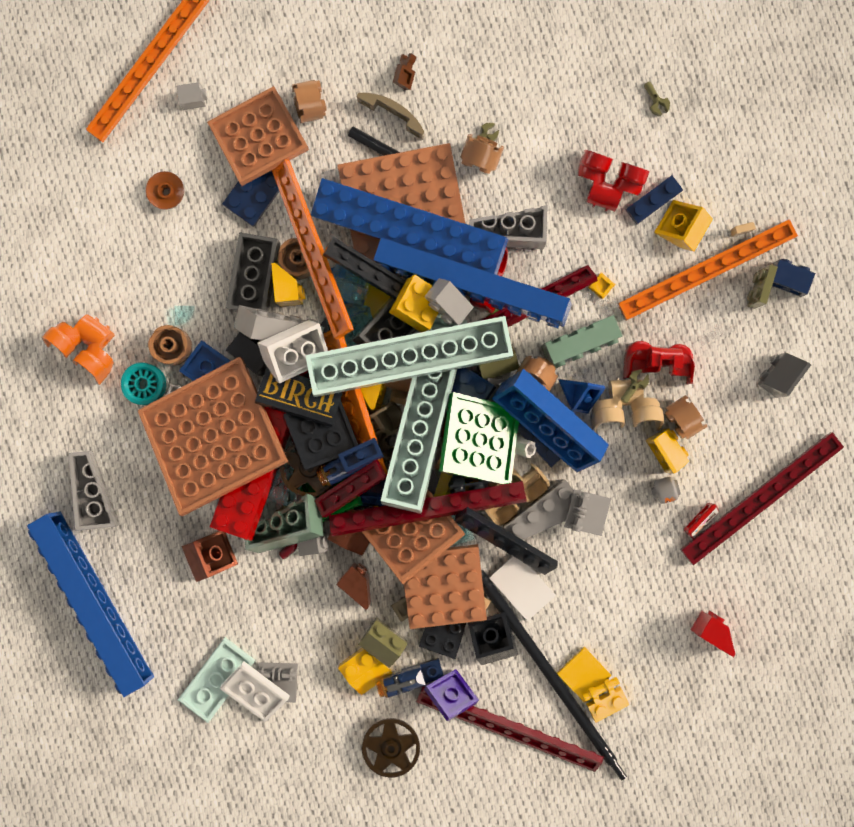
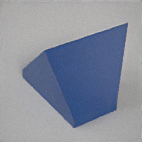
M558 379L573 412L588 414L606 389L604 385Z

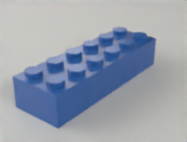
M525 369L502 382L492 398L575 472L601 462L609 446L601 436L594 432Z

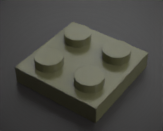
M770 264L754 274L752 280L754 287L747 296V301H749L748 307L756 309L767 304L777 266Z

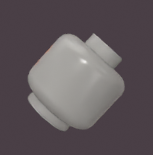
M672 477L655 480L654 487L651 488L653 498H658L661 504L676 501L678 495L681 494L678 481Z

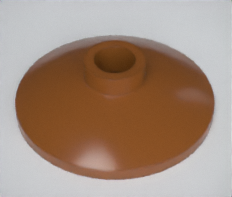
M168 171L158 172L147 182L146 196L149 202L156 208L163 210L172 209L182 201L184 185L176 174ZM165 189L170 190L168 195H164Z

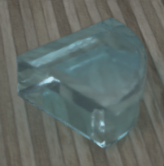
M175 306V325L179 326L185 324L186 321L188 322L194 314L195 306Z

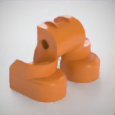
M87 314L77 322L74 328L65 322H61L56 327H50L41 337L48 348L53 344L62 352L65 358L81 342L87 344V349L80 351L73 359V363L76 366L80 364L88 370L98 385L105 380L112 370L114 362L103 349L115 335L110 331L108 325L104 326L99 323L97 317L94 319Z

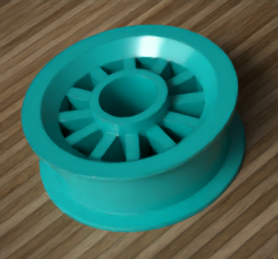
M133 364L125 370L121 378V390L124 396L134 404L149 405L162 398L166 391L165 375L158 367L152 364ZM143 379H146L148 383L145 389L140 387V382Z

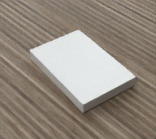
M513 556L489 576V579L527 621L556 596L529 565Z
M244 661L220 687L223 692L264 722L290 696Z

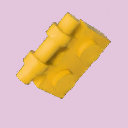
M617 677L610 680L606 679L603 681V684L595 688L591 687L588 689V692L582 694L585 702L592 699L586 705L595 723L629 705L622 688L618 686L614 689V686L620 684ZM607 691V693L601 695L600 697L598 696L599 694Z

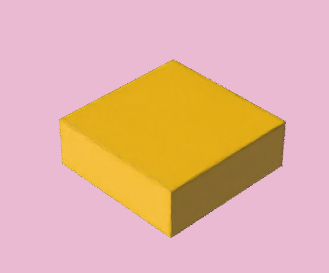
M601 272L597 276L598 281L589 285L588 288L603 299L616 284Z

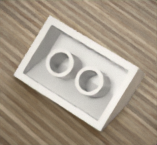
M307 320L258 342L263 361L278 383H282L308 370L305 355L328 351L320 324L311 320Z

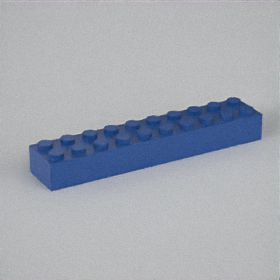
M324 178L321 179L311 216L379 239L384 238L496 275L509 240L505 236Z
M384 238L380 239L373 259L377 264L392 273L396 272L404 279L416 275L433 285L439 278L448 280L464 297L466 295L470 296L477 303L484 304L485 301L495 309L502 310L506 308L510 311L509 313L517 316L525 314L532 321L540 322V320L546 321L548 326L557 329L559 326H565L572 306L570 298Z
M61 511L48 513L28 524L30 538L37 543L39 554L46 559L48 570L51 574L55 575L59 589L64 591L67 597L68 605L76 612V619L85 628L87 639L94 644L96 655L100 660H103L107 674L115 681L117 692L126 697L145 686L154 678V675Z

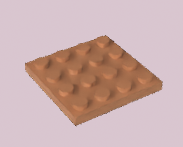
M274 86L207 122L241 186L275 169L285 159L290 161L309 150Z
M427 489L425 498L434 497ZM451 516L361 531L402 584L465 535L464 531Z
M478 544L449 547L404 583L410 629L487 620Z

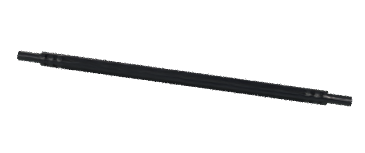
M481 570L483 590L499 613H506L511 630L599 754L603 756L607 765L612 767L621 781L624 780L627 775L618 764L614 753L484 570Z

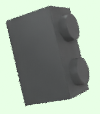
M786 352L779 355L776 354L770 362L772 364L768 370H764L760 375L758 385L775 398L787 397L812 364Z

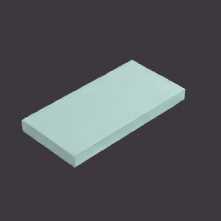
M225 637L178 698V701L209 723L229 696L220 689L222 683L243 661L252 666L255 659Z

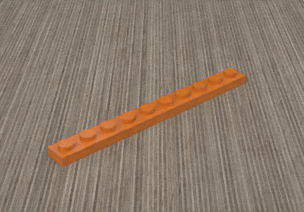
M210 0L181 1L88 125L86 130L101 142L106 140Z
M285 159L272 170L332 334L335 339H340L354 329L328 260L323 256L322 244L291 162Z
M789 219L617 305L625 321L796 238L798 235Z

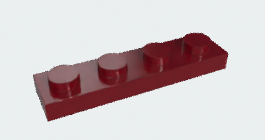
M374 460L315 499L322 517H328L385 480L387 476L379 460Z

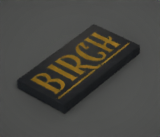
M267 367L255 403L332 427L343 392L314 397L310 378L297 375L282 383H278Z

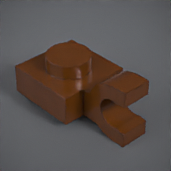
M409 53L408 56L401 54V64H397L393 83L404 90H411L416 73L412 70L416 60V56L412 53Z

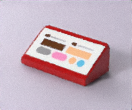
M708 503L684 528V531L692 539L698 536L718 515L719 510L717 506L713 503Z

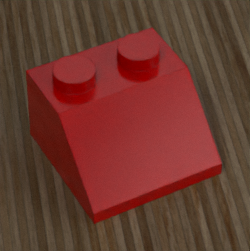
M710 610L708 613L701 611L690 630L734 658L736 653L730 629L727 625L723 624L725 620Z

